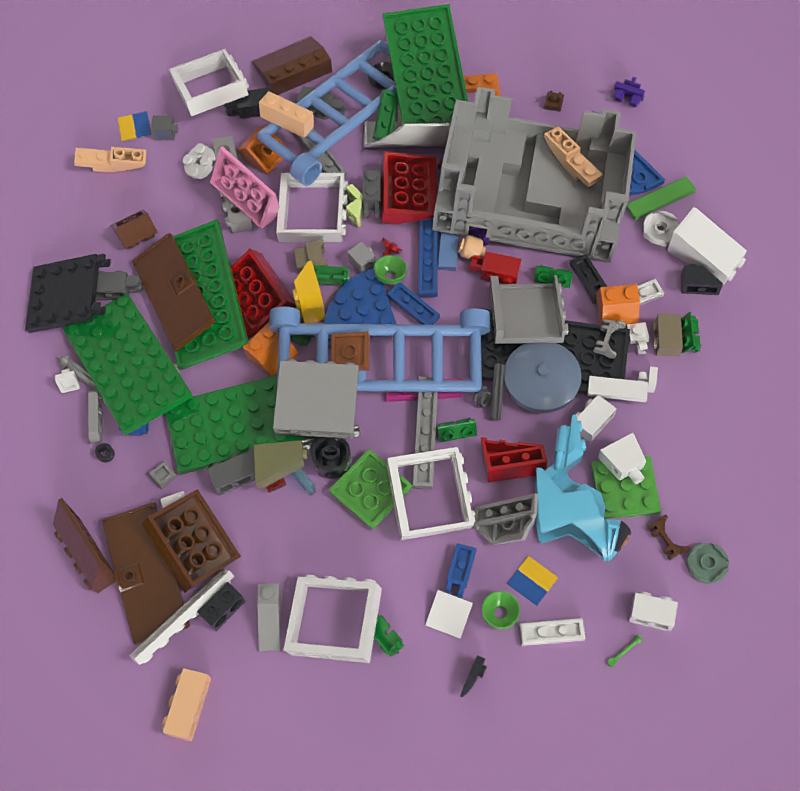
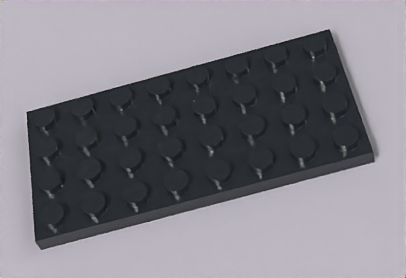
M484 309L490 312V332L481 335L482 380L493 381L494 365L498 363L506 365L509 356L514 350L526 343L495 344L492 310ZM564 321L565 324H568V335H565L563 343L557 344L568 349L579 363L581 384L578 394L588 395L589 376L625 379L630 329H618L611 333L608 344L616 352V357L608 358L605 355L594 352L596 341L604 342L606 332L600 330L602 325Z

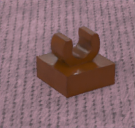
M551 90L547 92L544 109L561 112L564 94L561 92L554 93Z

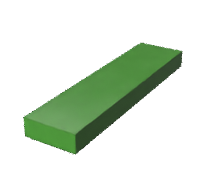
M686 176L628 203L626 209L636 221L695 193L696 188Z

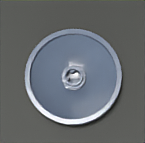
M526 343L514 350L509 356L504 369V384L509 396L519 406L533 412L550 413L564 408L575 398L581 384V369L575 356L560 344Z

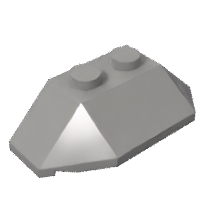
M534 493L474 507L476 522H474L473 526L494 546L525 540L535 524L538 494Z

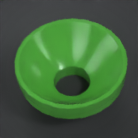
M387 255L375 262L374 273L376 278L382 283L396 284L405 278L407 265L400 257ZM388 273H392L395 275V277L389 279L385 275Z
M495 591L485 598L482 604V615L486 623L492 628L499 630L508 629L517 622L520 615V606L512 594L505 591ZM504 608L507 613L506 617L503 619L497 618L494 615L495 609Z

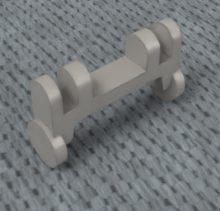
M604 319L600 330L606 332L604 342L596 341L594 352L605 355L608 358H615L616 352L608 344L611 333L618 329H624L626 324L620 320Z

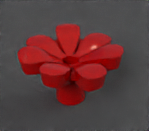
M384 237L382 238V242L386 247L383 255L387 256L392 252L401 253L403 251L396 247L397 244L390 243Z

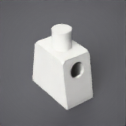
M633 433L600 450L598 458L618 480L628 476L634 484L644 480L640 470L644 467L646 459Z

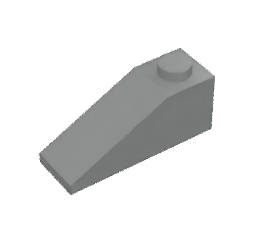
M279 583L258 584L259 651H280L282 589Z

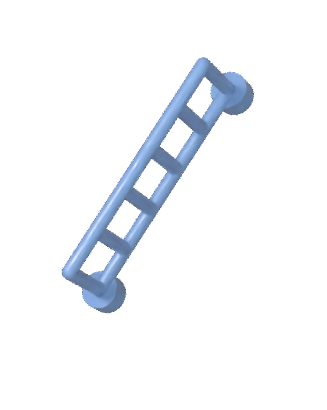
M377 41L296 103L305 109L311 105L340 126L326 138H323L312 129L306 136L308 140L316 145L311 150L299 156L295 155L272 137L275 132L282 128L272 122L257 133L259 141L292 165L290 175L302 185H311L320 175L322 164L317 158L379 108L381 94L372 101L344 81V79L359 69L388 91L396 93L395 82L367 63L380 52L389 56L388 45L385 41ZM336 87L364 108L348 119L320 98Z
M292 307L273 308L270 310L269 329L272 332L279 333L277 387L280 361H286L290 357V335H317L316 362L324 363L328 361V335L369 332L370 336H393V380H366V371H359L357 391L479 392L482 388L481 335L490 332V312L477 308L463 310L460 312V325L300 323V311ZM405 336H431L432 380H405ZM443 336H469L470 381L443 380Z

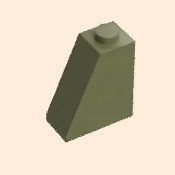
M302 440L254 445L255 483L258 489H263L305 466V459H308L307 447H303Z

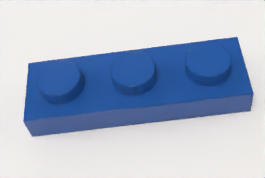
M401 282L387 293L390 300L421 325H433L440 319V314Z

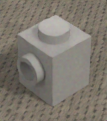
M360 242L357 245H353L347 251L348 261L359 273L374 267L376 262L375 255L369 246H365Z

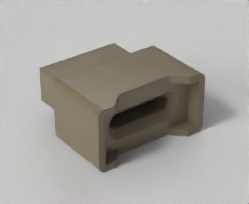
M323 239L305 242L306 247L294 249L298 273L311 260L313 265L328 266L327 260L323 259L322 256L325 252Z

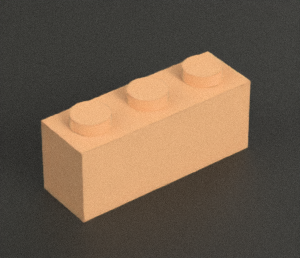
M270 91L259 101L260 117L305 138L314 127L312 111Z
M184 668L182 673L178 674L176 679L177 689L175 695L173 694L169 701L170 711L168 716L164 717L162 723L164 734L192 742L211 681V677L208 674Z

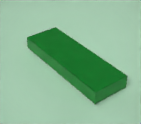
M385 89L381 92L373 139L377 141L393 132L398 106L397 94Z

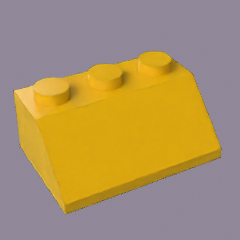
M311 260L306 263L294 281L296 289L292 290L296 307L300 311V319L303 318L304 324H311L325 319L322 295Z

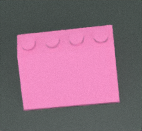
M223 146L220 147L210 183L262 229L276 219L280 208L276 194Z

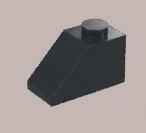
M695 264L684 265L681 272V294L719 295L723 283L704 266H697Z

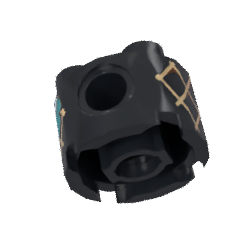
M320 437L312 445V461L319 476L330 479L339 478L350 469L352 463L351 451L348 442L343 438Z

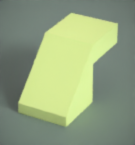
M351 184L346 187L348 198L352 201V203L346 206L347 217L357 227H360L363 215V195Z

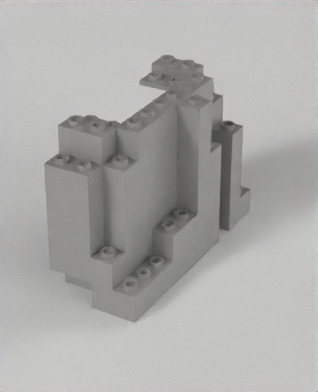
M477 86L474 103L456 100L441 167L432 230L467 236L470 226L487 229L486 237L489 238V241L577 257L587 254L589 259L611 262L618 243L620 223L629 200L637 131L619 128L621 112L602 109L601 114L584 111L579 129L559 126L581 147L580 153L603 174L602 180L587 187L580 179L575 181L570 176L544 138V134L556 128V125L509 117L512 98L494 95L495 89Z

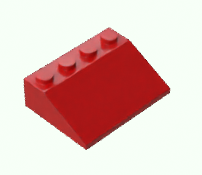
M384 151L381 163V223L402 224L434 218L437 200L436 156Z
M249 248L231 266L248 338L255 336L269 323L271 309L276 307L296 308L295 300L262 253Z

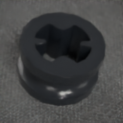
M102 443L97 446L95 455L101 462L107 463L114 458L115 451L111 445ZM107 449L109 453H106V456H103L101 452L104 453L103 450Z

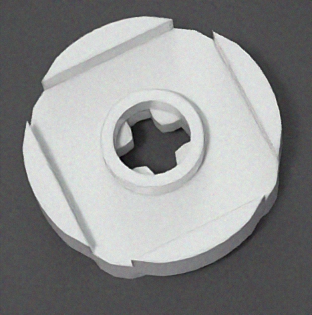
M198 143L196 147L183 157L187 175L194 179L205 178L213 169L211 165L216 158L214 151L208 146Z
M666 211L649 214L643 224V237L654 244L663 247L668 246L673 232L679 226L677 218ZM664 226V230H659L657 227Z

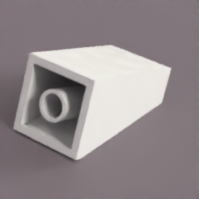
M693 207L673 232L667 252L688 265L704 266L724 285L727 280L731 281L736 274V268H741L745 263L746 259L744 256L747 250L697 208Z

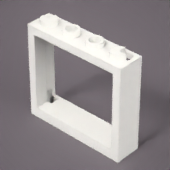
M225 49L169 69L173 82L191 116L248 95L247 88H249L247 80L244 78L242 71L239 70L237 63L234 62L232 55H228ZM225 67L235 81L193 98L184 82Z
M281 173L280 208L276 231L279 242H310L322 239L324 242H342L343 235H346V225H343V221L347 220V211L344 210V205L348 204V197L345 195L348 181H345L344 173H320L318 178L309 186L302 185L290 173ZM290 188H339L337 230L287 229Z
M458 447L387 458L386 466L400 540L466 530L473 527L474 522H476L474 510L471 511L470 503H472L471 492L467 491L466 488L468 477L467 473L463 472L462 464H464V458L459 453ZM451 459L464 522L409 531L398 467Z
M315 575L298 577L284 651L292 656L370 663L382 588L375 580L371 579L356 581L354 578L346 577L344 580H337V578L332 576H325L323 579ZM308 587L368 592L359 649L297 643Z

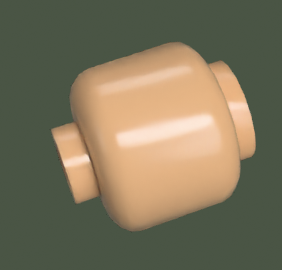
M470 235L462 238L458 246L460 256L468 260L473 255L483 257L486 250L482 239Z

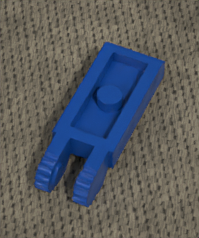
M457 543L447 577L445 593L451 595L452 585L459 586L460 589L456 597L463 598L477 548Z

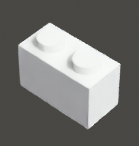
M599 395L594 400L592 398L589 399L584 406V411L576 414L577 421H581L582 424L580 436L589 443L614 417L617 409Z
M648 592L635 593L632 599L629 622L671 631L675 624L678 602L672 601L671 598L665 596L660 598L653 597Z

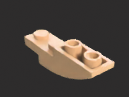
M559 126L544 134L550 149L575 181L580 179L587 187H590L602 180L603 174L580 153L581 147Z
M111 147V151L76 148L74 163L75 166L93 167V172L133 170L145 166L146 150Z

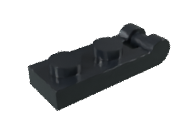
M587 254L571 260L570 266L589 294L591 302L596 304L595 289L608 286Z

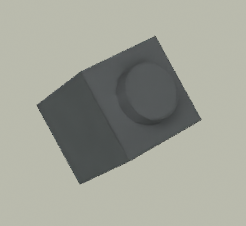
M173 116L152 117L151 132L154 140H175V133H178V124L175 123Z

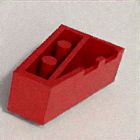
M481 437V453L488 483L537 475L536 468H542L544 471L547 469L548 461L544 445L525 442H518L516 444L508 443L506 440L491 441Z

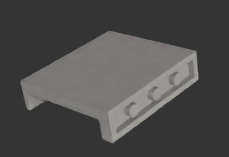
M554 275L553 284H499L498 276L490 277L489 291L495 344L564 342L565 335H568V324L564 322L566 320V310L562 309L564 298L560 296L562 286L561 283H558L557 275Z
M294 359L280 361L273 425L275 434L354 439L359 365L351 362L336 364L332 361L317 363L313 360L297 362Z

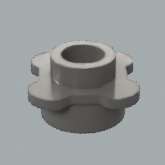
M482 386L481 390L474 394L473 400L477 402L478 408H482L490 404L492 394L487 391L486 386Z

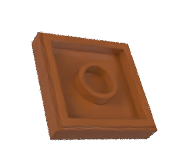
M370 333L331 334V361L336 364L351 362L359 365V371H370Z

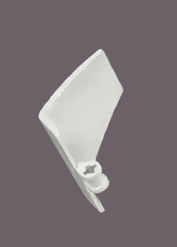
M398 104V121H394L393 132L378 141L374 140L373 134L376 121H365L364 148L446 147L450 123L402 125Z

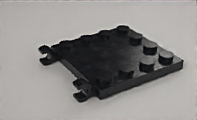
M91 254L34 266L25 330L33 333L90 322L94 320V316L105 315L106 307H101L100 302H95L99 268L109 267L111 259H106L105 254Z

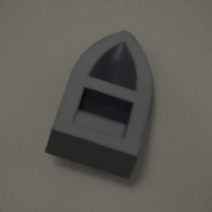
M477 655L460 697H463L471 690L478 677L483 678L487 668L484 665L485 658Z

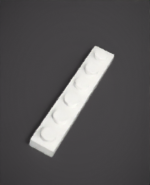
M222 569L129 655L133 661L139 665L148 662L152 658L153 652L158 648L164 647L169 642L168 638L174 633L180 632L185 626L184 623L190 618L196 617L199 614L198 611L227 582L231 583L230 580L234 578V575L226 569Z

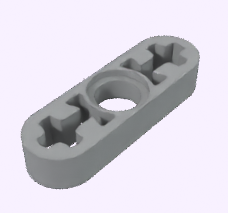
M98 390L89 391L88 428L91 443L103 441L102 397Z

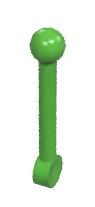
M636 635L634 640L614 658H609L608 665L614 667L618 659L634 645L642 642V637Z

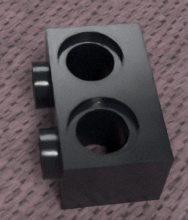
M227 582L198 613L217 631L246 601Z

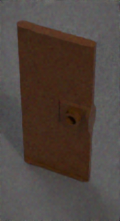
M171 233L166 234L132 261L174 351H179L216 322L197 285L198 282L194 274L189 269Z
M156 502L102 520L117 585L121 593L134 645L143 643L184 605L177 580L141 525L148 516L158 511ZM189 621L184 623L185 626L183 629H187L190 627Z

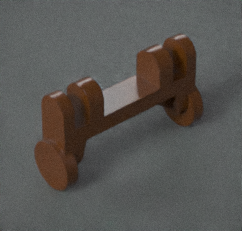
M666 514L648 526L647 529L648 531L654 528L657 529L651 535L653 538L659 534L669 546L663 552L668 554L672 551L673 554L668 557L669 560H672L678 555L686 553L690 550V547L679 546L670 540L665 533V522L668 519Z

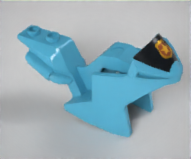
M576 414L572 415L571 426L562 425L557 431L553 465L545 471L542 468H536L537 481H535V493L538 494L536 516L539 543L543 544L570 535L600 556L602 561L608 562L625 546L631 535V530L623 521L605 520V504L601 493L585 483L579 485L568 476L567 472L582 461L583 451H586L585 440L580 437L582 424L581 421H577Z

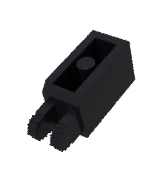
M270 89L247 90V96L224 104L227 116H240V119L260 116L259 101Z

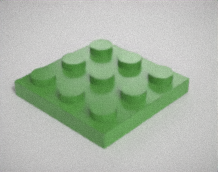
M370 449L329 489V493L372 530L394 508L386 462ZM399 474L404 498L412 490L413 485Z
M644 456L646 463L640 470L644 480L638 484H634L629 476L618 480L600 460L591 462L594 486L601 493L605 504L604 519L658 515L661 513L651 456Z

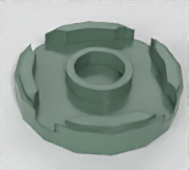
M700 543L694 546L687 557L688 571L693 578L702 583H717L724 578L729 569L727 554L721 547L713 543Z

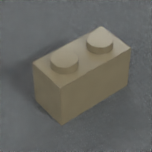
M657 314L656 320L652 322V332H655L653 349H656V356H680L683 348L681 314Z

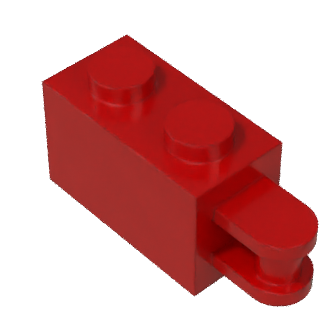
M485 252L484 257L471 256V263L468 264L467 268L469 271L481 273L480 279L486 282H490L491 276H498L499 283L517 284L522 259Z

